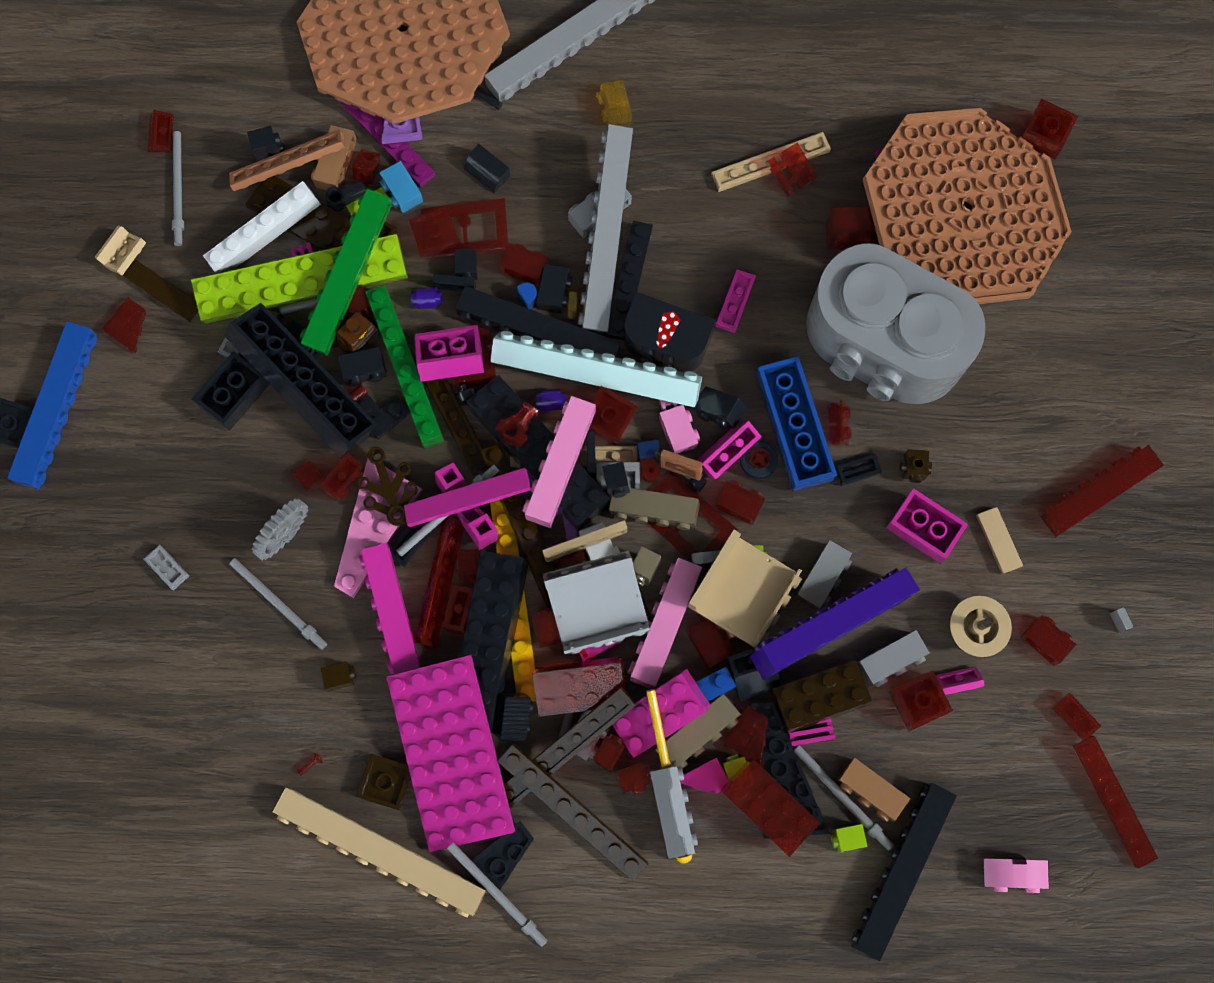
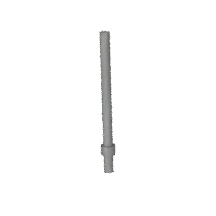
M179 131L173 132L174 220H172V230L174 231L175 246L182 245V231H184V221L182 220L181 132Z
M492 465L485 473L479 474L474 478L472 484L492 478L499 470L495 465ZM447 516L426 523L396 551L400 556H403Z
M236 558L229 563L230 566L302 632V636L307 640H311L321 650L327 646V643L316 633L317 630L307 625Z
M800 745L794 749L796 755L867 828V833L873 839L876 838L887 851L891 849L894 844L882 832L883 829L867 817Z
M452 842L447 847L449 852L522 926L521 930L527 936L530 935L541 947L544 946L548 940L536 929L537 925L531 919L528 920L460 848Z

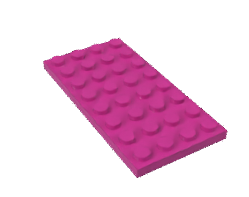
M468 655L387 676L429 852L445 849L452 842L458 846L515 832L472 656Z

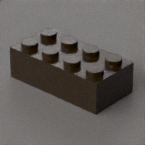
M856 660L773 688L771 692L786 734L867 707L872 702Z

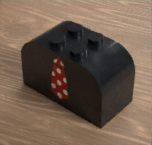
M636 292L625 320L624 343L627 350L635 357L640 358L644 363H654L660 365L661 368L672 367L684 373L687 371L691 372L698 368L703 361L713 335L716 320Z

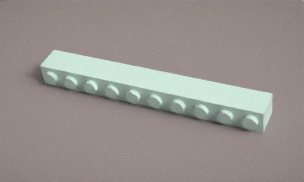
M508 331L499 332L493 338L490 361L493 363L695 407L699 398L702 376H697L694 372L687 371L684 373L672 367H656L653 363H638L631 358H615L612 354H597L590 349H574L571 345H556L549 340H533L531 336H515Z

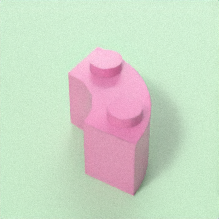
M984 859L985 887H994V892H1008L1009 887L1026 888V893H1040V888L1049 889L1048 861Z

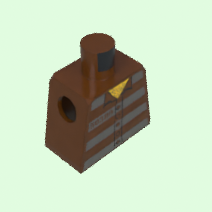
M356 312L338 330V347L346 354L363 351L380 333V330L359 312Z

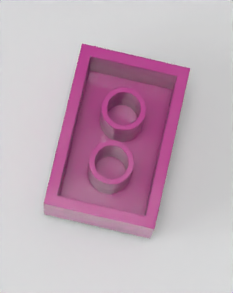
M478 325L415 334L416 364L421 382L484 373Z
M913 488L886 529L941 564L946 560L968 524Z

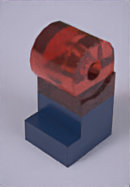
M658 440L637 443L641 475L648 483L656 482L660 477L661 469L656 463L655 453L659 452L660 449Z

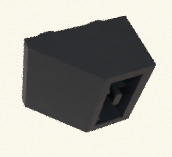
M754 649L728 656L726 659L730 675L736 684L735 690L739 702L771 692L773 688L781 686L778 672L765 680L762 679L750 659V656L755 653Z

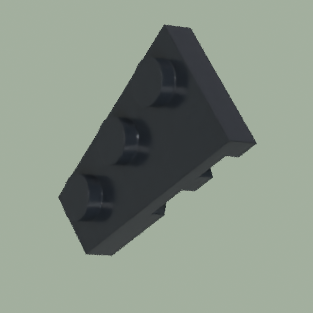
M520 820L514 824L515 832L499 836L471 859L499 890H501L517 863L534 840Z

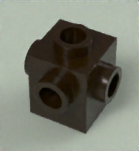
M908 449L904 453V459L900 462V472H903V479H909L911 483H921L931 474L932 462H929V451Z

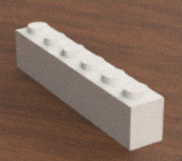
M302 181L203 256L217 274L232 271L321 205V203Z

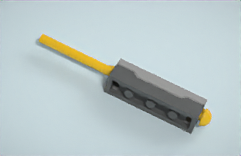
M655 689L647 690L646 693L660 764L649 766L668 859L676 857L678 862L685 864L692 859V854H695L694 846L698 845L696 832H691L689 824H693L691 810L686 811L685 802H689L686 788L682 789L680 781L684 780L682 766L677 767L676 760H669Z

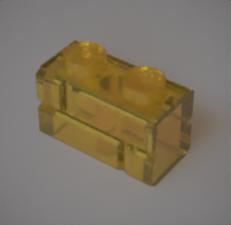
M621 79L601 83L600 92H597V99L599 104H603L604 110H601L603 122H607L608 125L617 126L631 125L632 113L624 81Z

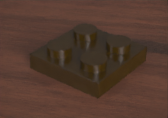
M371 754L356 797L400 811L411 778L408 765Z

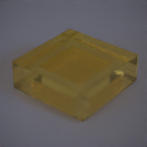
M569 291L568 318L576 319L578 293Z

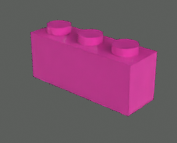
M740 420L735 429L731 428L696 461L703 463V472L708 478L716 480L762 436L749 421Z

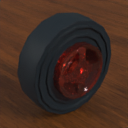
M757 441L740 456V465L747 476L753 479H764L775 472L778 465V455L770 444Z

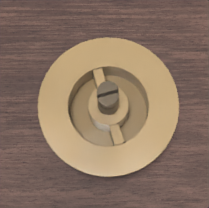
M973 596L960 602L954 609L950 619V631L955 643L964 652L976 657H988L997 654L1007 645L1011 637L1012 624L1008 612L999 602L986 596Z

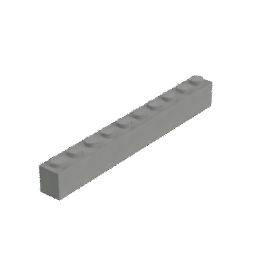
M655 0L595 1L484 75L486 86L500 102L504 99H510L516 91L526 88L531 81L541 78L545 75L546 71L552 67L559 66L564 59L574 56L579 49L590 45L598 36L605 35L609 32L610 28L616 24L620 25L628 16L638 13L643 6L648 3L651 4Z
M611 124L608 125L606 131H602L601 143H604L603 151L600 150L598 163L602 164L601 171H597L596 183H599L598 191L594 192L593 203H596V211H592L591 223L594 226L593 231L589 232L588 237L591 250L590 252L587 251L585 264H589L588 272H584L583 284H586L585 292H582L580 304L583 305V313L579 312L578 325H581V328L603 335L608 331L633 128Z

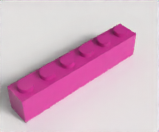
M383 543L362 549V555L359 556L362 569L366 568L368 576L365 577L367 589H371L373 593L370 601L373 610L378 612L379 618L376 619V624L379 632L383 631L384 640H381L384 652L389 654L390 661H387L390 674L394 673L395 675L422 668L389 544Z

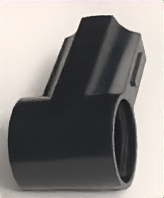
M360 179L341 187H331L326 191L325 195L327 205L337 212L341 211L346 205L358 200L362 193L365 194L366 190ZM333 197L341 198L337 202L331 201Z

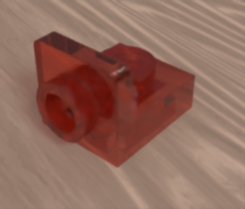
M361 149L352 163L353 179H360L362 182L372 184L373 172L380 162V154Z

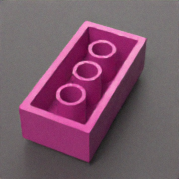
M687 669L655 689L665 738L707 712L711 707ZM647 695L636 701V705L612 724L633 758L656 744Z

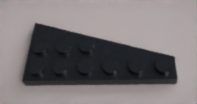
M751 703L763 839L831 834L812 794L813 792L800 762L795 755L793 746L788 739L774 703Z

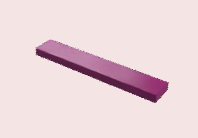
M522 468L406 504L404 509L407 525L409 527L529 491L531 488L527 470Z

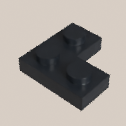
M368 394L357 401L364 411L378 424L373 432L378 440L411 414L410 410L398 396L381 409Z

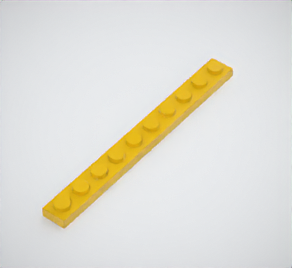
M501 501L490 502L492 521L498 530V540L495 541L497 553L519 557L517 538ZM523 591L511 657L516 693H525L531 698L532 702L540 701L525 592Z

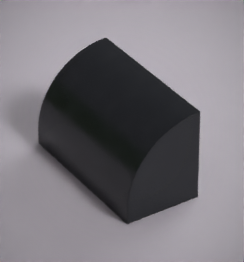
M480 144L472 150L464 165V170L494 194L510 178L509 167Z

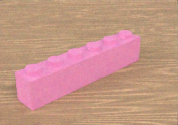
M571 396L569 402L564 403L562 408L564 416L562 421H557L554 429V433H556L554 441L550 440L546 452L549 454L546 461L542 460L538 471L541 473L538 480H534L531 487L533 495L531 500H526L523 508L526 520L551 528L596 412V404Z
M680 558L677 559L676 564L671 563L667 573L671 577L668 583L664 582L659 594L663 595L660 603L656 601L651 613L655 615L653 622L648 621L651 631L645 633L647 634L645 642L640 641L636 650V653L639 654L637 662L632 661L628 673L631 674V682L648 689H655L700 575L701 566Z

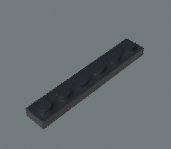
M634 220L632 222L609 318L607 337L624 340L625 320L635 294L638 292L653 228L652 224Z

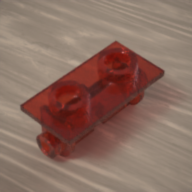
M840 400V405L838 403H830L828 408L829 423L837 422V425L829 426V441L832 442V445H840V441H842L846 446H849V439L852 437L851 428L848 426V419L851 417L850 407L843 400Z

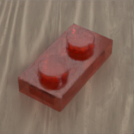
M1071 693L1066 694L1053 707L1055 712L1083 741L1090 738L1101 727L1097 720Z

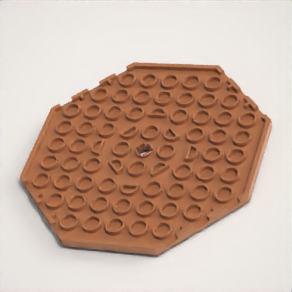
M310 0L297 20V26L318 91L325 95H332L336 97V100L350 106L351 104L357 106L361 111L370 115L382 117L391 124L470 102L476 88L484 80V75L487 74L491 63H494L499 55L503 43L510 36L498 0ZM401 25L408 27V29L403 32L398 30L401 27Z
M982 108L907 114L863 178L879 245L965 290L974 297L978 304L1027 299L1033 296L1040 281L1043 280L1049 270L1051 263L1060 252L1063 243L1072 232L1050 157L1035 151L1032 144L1021 136L1017 138L1010 133V129L997 120L995 122L986 115L987 112ZM964 202L971 205V211L963 206Z

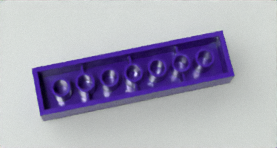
M895 568L881 579L880 577L875 579L866 587H861L852 592L848 597L837 600L830 607L819 610L812 617H807L792 628L789 627L781 631L774 638L771 637L754 648L755 653L750 656V659L762 679L765 680L902 603L920 591L907 568L900 571Z

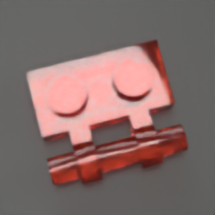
M798 142L779 153L782 162L777 163L775 157L767 161L771 167V173L776 175L780 182L781 190L784 189L787 196L794 193L791 184L796 183L800 189L818 178ZM787 167L792 177L787 179L782 168Z

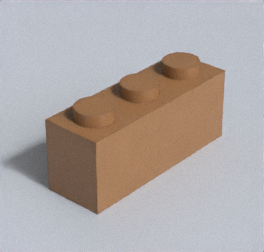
M330 125L329 131L325 132L324 135L340 129L344 135L345 148L317 159V166L313 168L311 173V179L316 188L327 191L331 187L342 186L357 142L353 130Z
M856 758L849 761L836 780L840 783L839 787L849 795L854 793L859 797L857 800L859 803L867 808L873 807L877 810L876 815L886 822L888 820L895 821L910 800L908 796Z

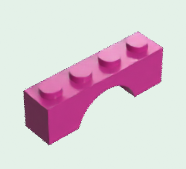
M454 462L435 472V483L442 493L467 486L465 479ZM478 506L455 513L478 550L498 540L497 528L487 513H483Z

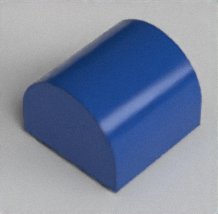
M523 283L517 286V294L525 308H534L537 304L536 287L531 283Z

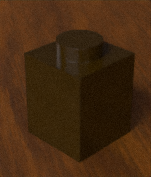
M345 661L320 668L325 690L333 691L354 685L353 679H356L355 669L348 662Z

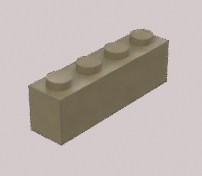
M629 488L630 493L623 497L611 498L609 511L615 519L626 520L627 518L635 519V522L643 524L651 521L656 522V525L661 527L676 525L681 530H690V528L695 529L700 505L697 498Z
M724 694L710 704L711 707L707 712L686 724L666 741L669 760H676L677 767L682 766L683 769L688 765L686 760L691 755L696 758L705 750L703 745L708 741L713 744L722 736L720 731L725 727L730 730L739 722L737 717L741 714ZM657 748L654 752L659 756Z

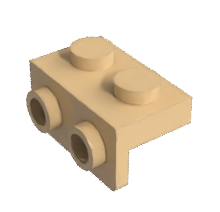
M118 225L95 258L107 269L123 275L141 252L146 242Z

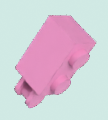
M658 399L662 410L659 413V421L671 452L680 455L697 449L700 437L697 429L693 430L690 423L693 422L690 411L685 410L684 405L677 406V403ZM672 405V409H666L667 406Z

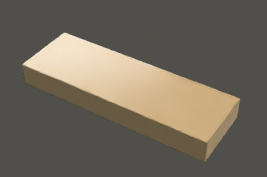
M996 507L977 514V520L1001 574L1022 567V561L998 508Z

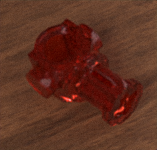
M527 402L521 404L522 408L515 416L511 415L510 418L500 420L496 426L499 435L509 445L517 447L524 444L527 439V435L524 434L528 429L527 424L533 416L538 415V411ZM510 429H514L517 431V433L514 436H508L506 434V432Z

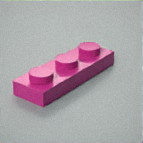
M736 269L716 327L732 333L736 332L756 275Z

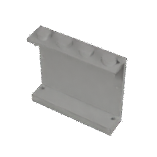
M629 550L543 574L545 587L548 591L565 654H576L585 648H598L603 643L611 641L620 642L625 637L632 635L641 636L647 631H651Z

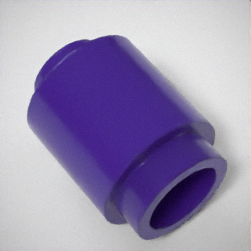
M437 287L417 288L416 291H411L412 306L418 309L438 308L439 304H442V292L438 291Z
M560 389L545 390L535 394L537 411L562 410V405L566 402L565 392L561 393Z

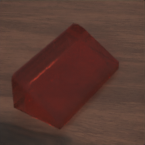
M153 110L149 121L148 152H172L174 114Z

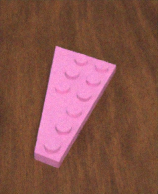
M367 458L363 477H367L370 482L383 487L376 466ZM386 468L387 474L392 484L396 476V473ZM405 478L396 494L398 503L405 492V484L410 482ZM362 481L360 486L365 487L367 481ZM409 486L407 491L413 492L415 487ZM418 487L417 494L411 497L408 504L416 502L423 491L422 488ZM359 489L334 584L335 588L352 598L355 597L364 583L365 577L368 576L366 568L362 569L359 556L362 555L361 550L383 543L389 544L400 527L390 524L387 520V515L365 508L363 502L368 496H372L377 502L389 506L386 498L369 490L362 491ZM369 500L367 502V506L369 507L374 505L373 500ZM400 512L394 514L395 519L401 517Z

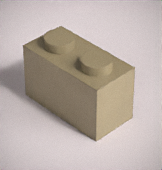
M641 547L633 563L637 583L641 587L644 585L649 586L661 560V555L644 547Z

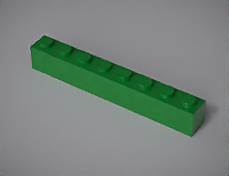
M368 188L365 194L362 193L358 200V205L360 206L357 213L354 212L350 218L351 227L342 237L341 243L343 245L341 250L335 253L333 258L335 264L333 269L329 270L326 274L325 282L327 283L324 290L321 289L317 295L316 300L318 304L309 314V325L301 332L300 340H302L301 344L304 347L328 356L393 204L391 198Z
M383 285L366 291L424 449L444 442L386 286Z

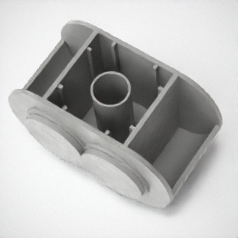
M876 244L852 246L831 260L820 278L806 319L809 340L819 356L832 364L830 370L834 375L847 381H851L853 377H856L868 384L867 391L879 400L889 401L892 397L899 402L907 404L929 403L946 395L975 360L982 348L985 337L984 315L980 305L973 296L897 253Z

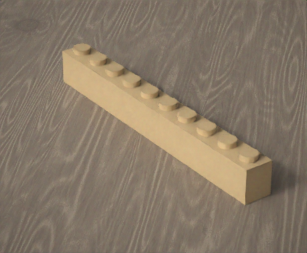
M291 788L284 789L273 810V813L278 815L276 819L285 824L292 822L298 825L296 829L308 835L309 832L316 834V840L326 845L329 842L337 845V851L348 855L349 852L356 855L355 860L364 865H368L370 862L377 866L375 870L383 875L388 876L391 873L397 876L395 881L405 886H408L409 883L416 886V892L426 897L428 894L437 897L435 901L445 907L451 904L457 908L455 912L468 918L469 914L475 915L487 891L481 886Z

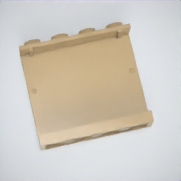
M733 530L687 607L755 648L759 643L767 639L769 634L766 631L769 625L774 626L780 617L777 614L781 606L785 608L791 598L788 593L791 588L796 589L802 580L799 577L802 570L799 569L797 572L739 538L741 533Z

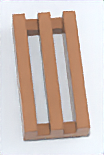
M663 449L660 455L661 468L696 480L701 479L703 475L702 462Z

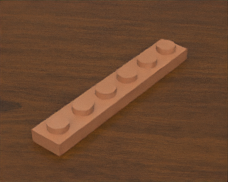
M339 129L230 172V187L233 191L244 189L249 185L264 181L274 175L282 174L289 169L300 167L312 160L320 159L322 156L332 152H338L345 148L344 135Z

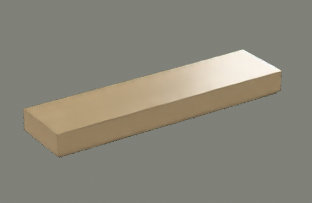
M624 520L542 550L544 558L549 562L627 533V525Z

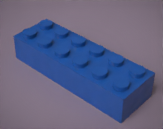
M799 356L758 367L756 378L792 491L833 481L837 473Z

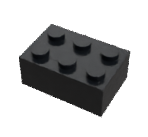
M233 351L193 396L192 400L199 408L230 431L270 383L250 363Z

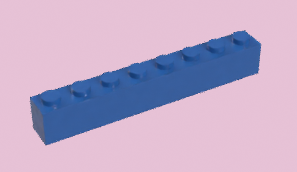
M70 322L65 324L7 479L16 484L39 490L46 480V470L53 461V452L55 446L60 442L62 427L68 421V411L75 402L77 387L82 383L83 371L90 362L89 355L97 343V334L91 328Z

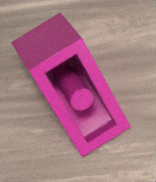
M717 758L685 774L684 780L680 781L681 785L706 793L713 791L714 794L727 789L725 784L729 782Z

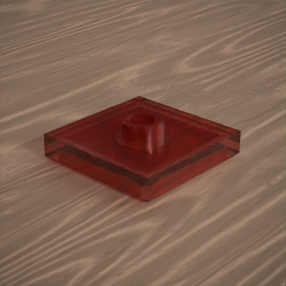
M448 206L409 219L422 258L460 245Z

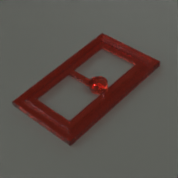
M505 198L421 209L424 259L454 256L455 249H476V253L509 249ZM495 212L497 239L468 243L467 227L471 224V219L468 215ZM460 216L458 222L463 227L464 243L435 247L433 219Z
M671 471L652 492L666 494L673 488L681 496L699 499L698 516L701 512L721 530L702 552L719 551L725 545L733 530L737 531L738 529ZM647 522L691 562L692 554L699 553L678 534L681 529L676 527L673 530L670 526L661 527L656 525V522ZM707 564L698 565V566H701L702 569H703Z

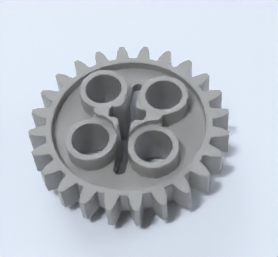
M295 498L293 501L290 500L287 505L284 504L281 510L278 509L277 513L271 516L263 529L260 530L261 533L255 538L257 540L253 543L252 553L259 559L266 560L268 557L271 558L274 553L277 554L280 548L283 549L284 544L289 543L297 533V530L300 529L299 526L307 516L308 506L299 498Z

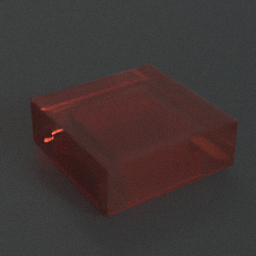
M309 460L292 473L306 491L323 478Z

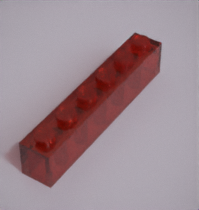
M1149 445L1143 449L1138 446L1129 452L1131 457L1125 460L1123 457L1112 464L1114 468L1109 471L1106 468L1095 475L1097 479L1093 482L1089 479L1078 486L1079 491L1073 493L1071 490L1061 497L1063 500L1057 505L1053 502L1044 508L1046 513L1040 517L1055 537L1059 536L1163 467L1164 464Z

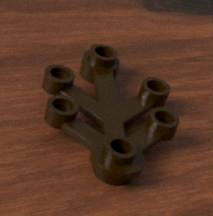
M372 447L368 451L367 457L376 466L383 487L370 482L367 477H360L357 480V486L362 491L369 490L386 498L389 506L377 502L372 496L366 497L363 504L367 510H376L387 515V520L390 524L401 526L406 522L404 505L408 504L411 497L418 492L417 485L414 482H408L404 486L405 492L399 503L397 502L396 494L405 476L411 473V467L406 462L400 463L397 467L398 472L391 484L384 465L386 455L383 449ZM376 454L381 455L379 460H374ZM403 466L408 467L407 472L403 473L400 470ZM362 481H367V485L365 487L360 486V483ZM409 486L415 487L413 492L407 491ZM369 500L374 501V505L371 507L367 506ZM397 512L401 513L399 519L394 518V514Z

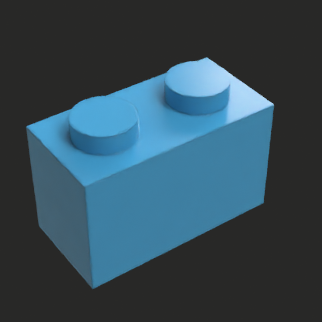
M401 161L380 172L382 180L379 183L385 192L389 191L392 205L395 209L399 207L400 211L404 213L423 202L421 192Z

